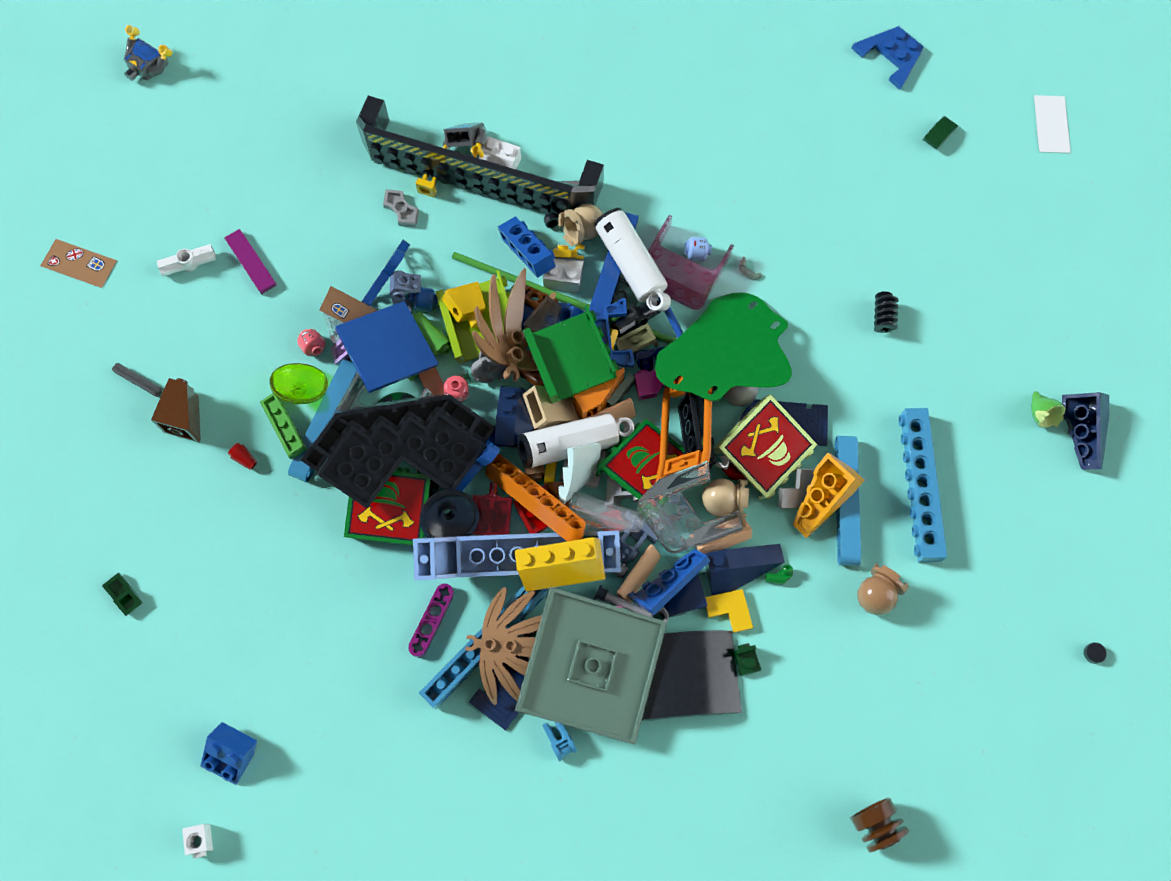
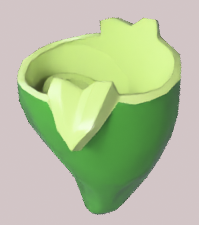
M1034 391L1032 394L1031 412L1037 425L1040 428L1059 426L1060 422L1064 419L1063 415L1066 409L1064 405L1058 400L1045 397L1038 391Z

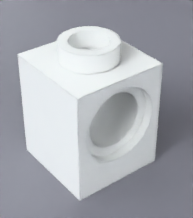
M201 824L182 829L185 855H193V859L204 857L207 851L213 850L210 824ZM197 836H200L202 839V843L200 847L197 848L194 844V840Z

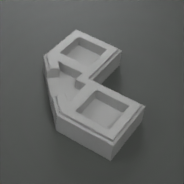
M798 468L796 471L795 488H779V508H798L806 497L808 492L806 490L812 482L815 469Z

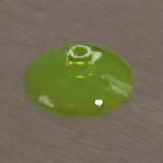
M289 363L273 371L270 376L269 386L277 398L290 404L305 405L316 402L325 395L328 389V380L320 369L312 365Z

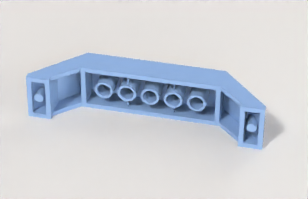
M585 531L583 539L592 537L600 539L604 572H621L619 531ZM557 533L413 539L414 580L519 575L515 550L567 541Z

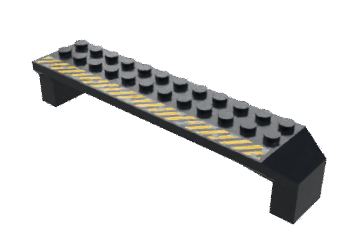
M369 95L356 120L361 140L371 160L375 163L385 164L393 169H402L410 174L422 176L427 174L428 179L436 177V180L443 184H452L460 189H469L477 194L489 195L493 199L499 198L510 204H519L527 209L539 210L544 214L552 212L559 217V214L565 210H574L581 204H592L595 206L603 186L604 164L594 161H586L579 181H554L385 131L390 121L385 101Z

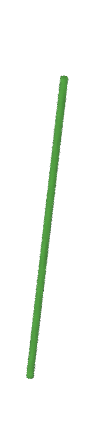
M454 252L452 255V259L490 274H495L496 276V271L499 270L501 276H505L506 280L515 283L518 277L457 252ZM526 280V285L550 295L556 292ZM556 292L555 298L559 301L571 303L572 306L585 310V305L588 308L590 307L587 303ZM620 317L608 318V320L614 322ZM651 329L658 340L669 344L676 340L674 337Z

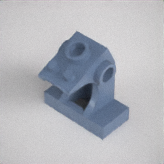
M401 270L394 271L390 276V296L393 305L405 301L412 314L410 296L411 293H421V275L409 274Z
M630 510L624 518V521L630 527L622 537L619 536L620 561L625 564L629 560L633 562L640 553L638 549L646 539L655 545L661 535ZM629 536L638 541L634 547H630L625 543Z

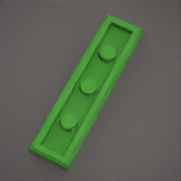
M275 391L260 401L287 456L292 460L306 451L308 448L279 394Z

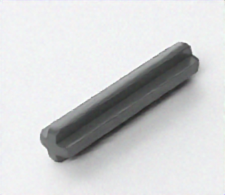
M116 363L112 367L114 373L155 397H159L163 392L160 386L120 363Z

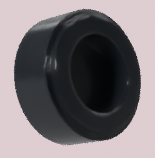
M1093 642L1084 648V657L1090 663H1100L1107 656L1105 647L1100 643Z

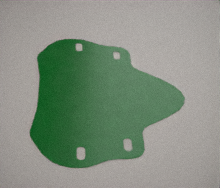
M738 292L717 297L712 300L703 314L679 338L659 351L655 366L657 378L671 389L690 392L710 401L719 400L734 386L767 388L784 385L789 382L792 376V368L778 344V337L788 328V322L774 313L762 299L755 295ZM752 302H757L753 309L748 308ZM775 321H778L780 325L776 329H772L770 326ZM678 376L683 377L679 384L673 383ZM712 386H717L718 389L713 394H708V390Z

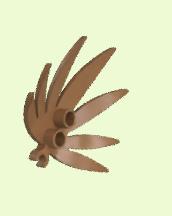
M526 268L521 270L510 293L504 318V332L495 274L491 276L489 287V314L494 335L485 322L478 306L474 309L476 321L483 336L482 338L476 331L472 332L477 347L491 361L506 366L503 377L508 379L510 374H512L514 382L520 378L518 370L538 371L531 351L526 350L528 344L524 333L521 331L525 301ZM556 292L550 294L530 317L524 330L530 328L532 333L540 330L552 306Z
M503 587L488 607L482 627V639H478L474 635L466 636V639L474 641V645L472 647H465V650L475 651L481 648V680L493 705L498 704V690L493 669L506 691L518 701L521 690L514 678L503 666V663L505 662L525 676L529 662L516 658V656L530 657L536 637L518 638V635L538 631L542 615L522 621L508 629L506 626L524 610L535 595V591H530L513 602L497 621L507 595V588Z

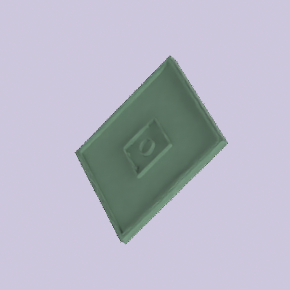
M550 587L515 711L635 745L667 622Z

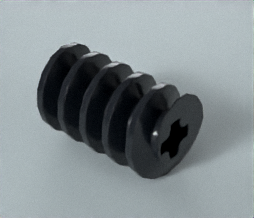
M882 291L875 295V332L887 333L898 328V325L895 323L898 322L896 316L898 315L897 309L899 306L896 303H898L899 299L893 296L891 292Z

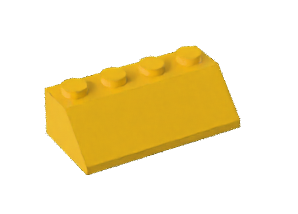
M592 537L515 550L517 571L527 592L605 580L599 538Z

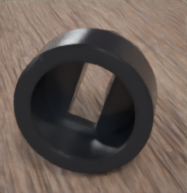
M550 212V214L544 216V223L547 228L551 229L559 224L555 213Z

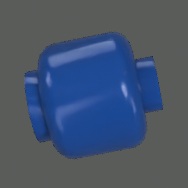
M421 286V293H411L410 302L413 303L415 310L430 312L433 308H436L437 295L434 289Z

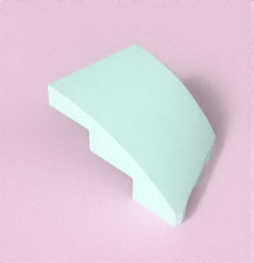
M601 443L567 448L568 467H563L564 486H559V501L563 504L567 503L595 473L600 459Z

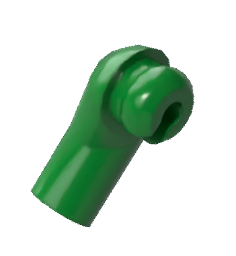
M786 564L777 574L766 573L765 582L785 584L793 576V567Z

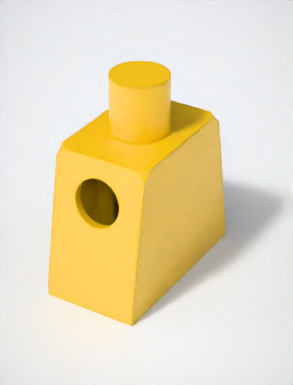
M478 281L447 289L442 300L456 321L460 323L468 320L471 328L478 327L474 309L478 306L481 314L485 310V303Z

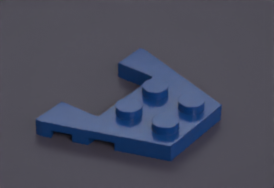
M900 26L858 41L852 45L851 49L862 58L874 48L899 68L890 76L889 81L900 90L924 46Z
M622 298L616 303H609L604 305L603 308L595 310L594 313L597 318L595 324L602 329L604 334L602 338L603 343H608L611 350V354H609L610 359L615 360L618 366L634 368L632 349L613 351L611 345L608 318L627 317L626 299Z

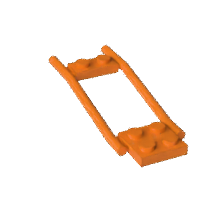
M678 376L673 383L679 384L683 377ZM665 385L662 400L660 461L655 485L664 478L705 463V466L689 473L699 471V476L706 474V477L698 480L700 484L706 483L711 454L712 401L704 399L703 451L698 450L667 460L670 397L683 396L685 392L671 389ZM712 387L708 390L710 395L712 394Z

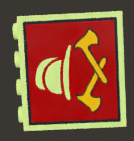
M770 394L764 396L713 450L717 455L723 453L761 493L758 496L759 499H769L776 493L775 489L779 485L787 482L789 479L788 475L801 467L802 464L800 462L814 453L813 449L817 444Z

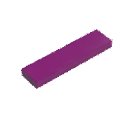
M241 229L224 237L261 295L277 286Z

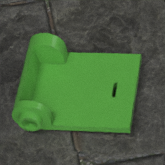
M421 312L413 315L434 356L436 354L446 355L451 350L450 340ZM417 375L409 377L408 379L412 381Z

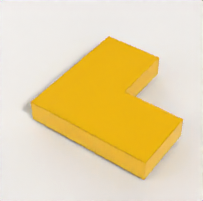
M743 589L705 597L708 605L706 608L708 618L728 614L733 633L753 629Z

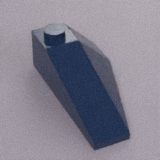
M1101 392L1062 395V404L1066 408L1063 417L1067 422L1069 435L1074 442V450L1081 469H1102L1109 421V395Z

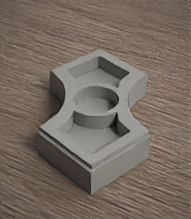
M386 189L383 207L397 215L399 226L417 227L419 209L405 201L403 191Z

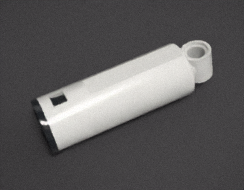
M614 208L605 212L596 220L594 227L635 296L640 302H646L647 306L652 310L666 311L671 305L669 295L663 293L668 283L622 208ZM660 297L661 303L658 306L657 299Z
M606 413L519 434L517 436L519 457L523 466L529 469L568 459L567 448L601 443V450L613 448L618 445L619 437L629 436L634 431V423L627 417L614 419L611 414ZM621 423H623L625 426L623 432H621L619 429Z

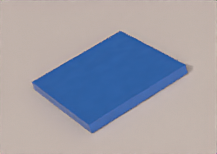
M405 301L335 326L339 338L369 393L435 368L439 364Z

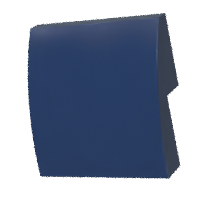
M696 574L664 605L669 618L707 608L708 605L699 574Z

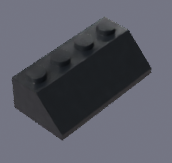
M685 392L678 405L684 455L698 450L703 451L704 398L690 392ZM711 437L708 472L715 465L717 459L716 453L713 451V437Z

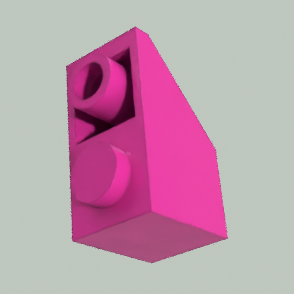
M641 370L634 374V385L638 401L658 396L664 384L657 378L655 370L649 372L648 370Z

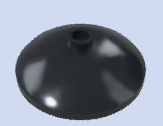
M454 489L443 490L429 497L423 504L419 516L420 526L427 538L471 536L479 522V509L474 499L467 493Z

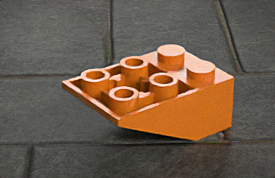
M624 368L616 371V379L573 395V404L580 420L606 409L608 399L624 380Z

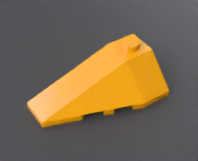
M827 453L816 466L812 482L806 490L808 491L803 503H801L793 525L806 538L826 521L864 482V479L852 467L830 453Z

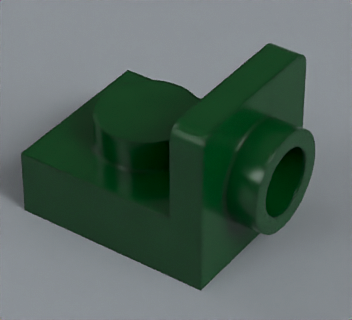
M742 644L734 652L741 676L761 671L755 651L757 649L756 645Z

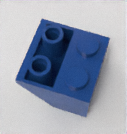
M221 722L207 736L200 766L237 785L254 756L257 740Z

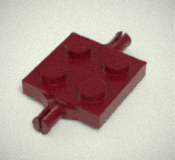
M490 483L489 494L483 496L473 495V499L479 509V522L473 532L474 535L509 534L512 498H504L497 495L498 483Z

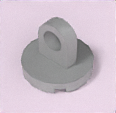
M481 351L479 359L471 366L474 380L480 383H492L497 378L501 380L504 378L503 374L506 371V366L491 361Z

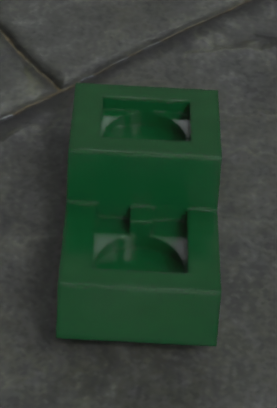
M943 116L922 140L937 150L956 130L958 125L946 116Z
M117 573L102 585L125 616L129 615L143 603L120 573Z

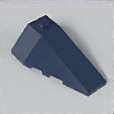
M761 545L706 553L705 555L710 559L705 568L711 595L735 591L784 564L781 545Z

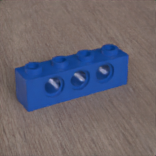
M515 216L498 226L504 243L537 278L556 267L553 251L551 249L548 250L541 239H537L534 231L529 230L524 221H520Z

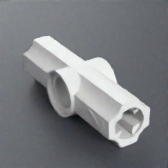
M211 244L193 250L181 249L174 256L158 260L157 266L164 277L183 270L187 272L193 271L198 265L216 260V255Z

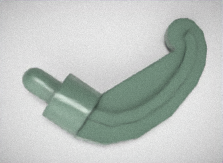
M742 257L739 263L740 272L747 278L753 280L760 279L762 274H755L746 267V257Z

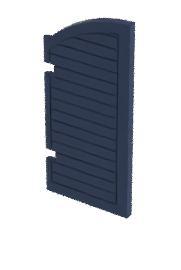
M755 399V400L746 408V410L743 412L742 416L740 417V420H741L760 400H756V399ZM777 401L817 444L816 446H827L828 405L812 404V409H807V403Z
M516 656V658L529 662L530 657ZM504 662L503 666L508 670L521 690L525 676ZM493 669L497 683L498 704L493 705L486 691L483 692L481 689L477 690L469 703L506 731L519 713L515 711L517 701L506 691Z

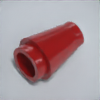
M236 443L228 452L230 459L249 470H252L258 463L244 444Z

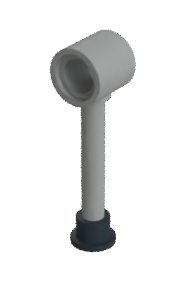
M602 585L599 586L594 600H606L632 612L653 618V615L642 607L608 593L609 590L602 588ZM662 607L656 614L662 615L664 621L668 622L669 614Z

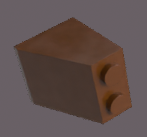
M169 378L151 421L163 433L199 443L201 440L199 396L188 385L186 380Z

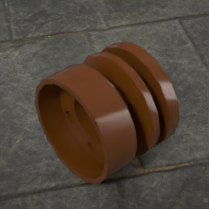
M890 797L862 809L850 818L857 831L866 829L869 831L862 838L863 842L873 840L866 847L868 852L884 850L899 842L902 837L909 833L906 826L896 829V827L903 823L902 818L891 820L890 817L896 813L897 809Z

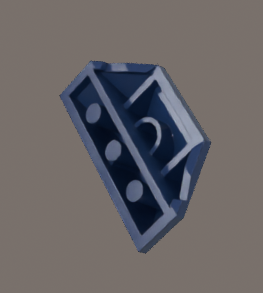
M506 385L500 387L496 414L495 446L514 448L517 445V436L519 434L535 430L523 397L527 390L523 387Z

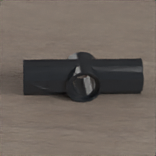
M646 302L638 307L632 306L627 310V317H620L610 324V328L618 330L617 337H621L633 329L647 324L648 320L661 313V311L650 309Z

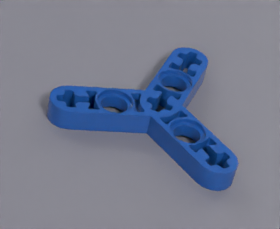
M404 239L401 241L361 302L369 306L372 304L386 281L404 258L407 249L411 245Z
M495 429L484 443L487 445L455 490L463 491L483 466L490 464L499 453L500 448L494 445Z

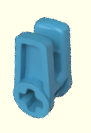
M555 722L557 731L562 736L561 740H557L552 732L553 729L550 728L548 723H545L542 726L559 762L563 760L564 756L572 752L574 754L578 752L563 724Z

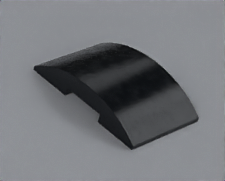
M711 630L664 633L641 722L691 716L742 713L732 631Z

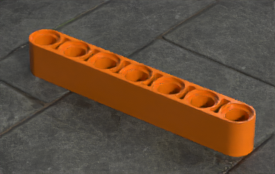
M497 454L495 459L486 465L485 475L491 481L498 483L501 489L567 542L583 539L586 526L585 521L511 462Z

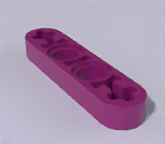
M440 584L436 588L408 646L410 654L414 657L420 658L427 653L453 600L454 590L449 584ZM447 588L450 595L444 596L442 600L443 603H446L444 606L443 604L435 600L438 599L440 601L442 598V594L440 593V591H445V589ZM432 607H441V614L436 617L432 616L430 613ZM425 624H430L433 627L429 635H424L421 631ZM418 635L428 639L427 642L423 640L421 643L423 650L415 653L413 646L418 645L420 642V638H417Z

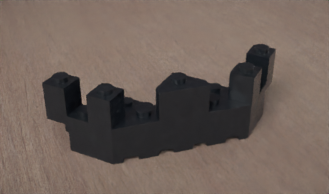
M447 392L445 394L414 399L405 398L374 403L370 406L336 410L316 440L313 441L305 452L301 461L317 471L319 477L368 509L402 460L445 490H455L487 445L484 443L495 427Z

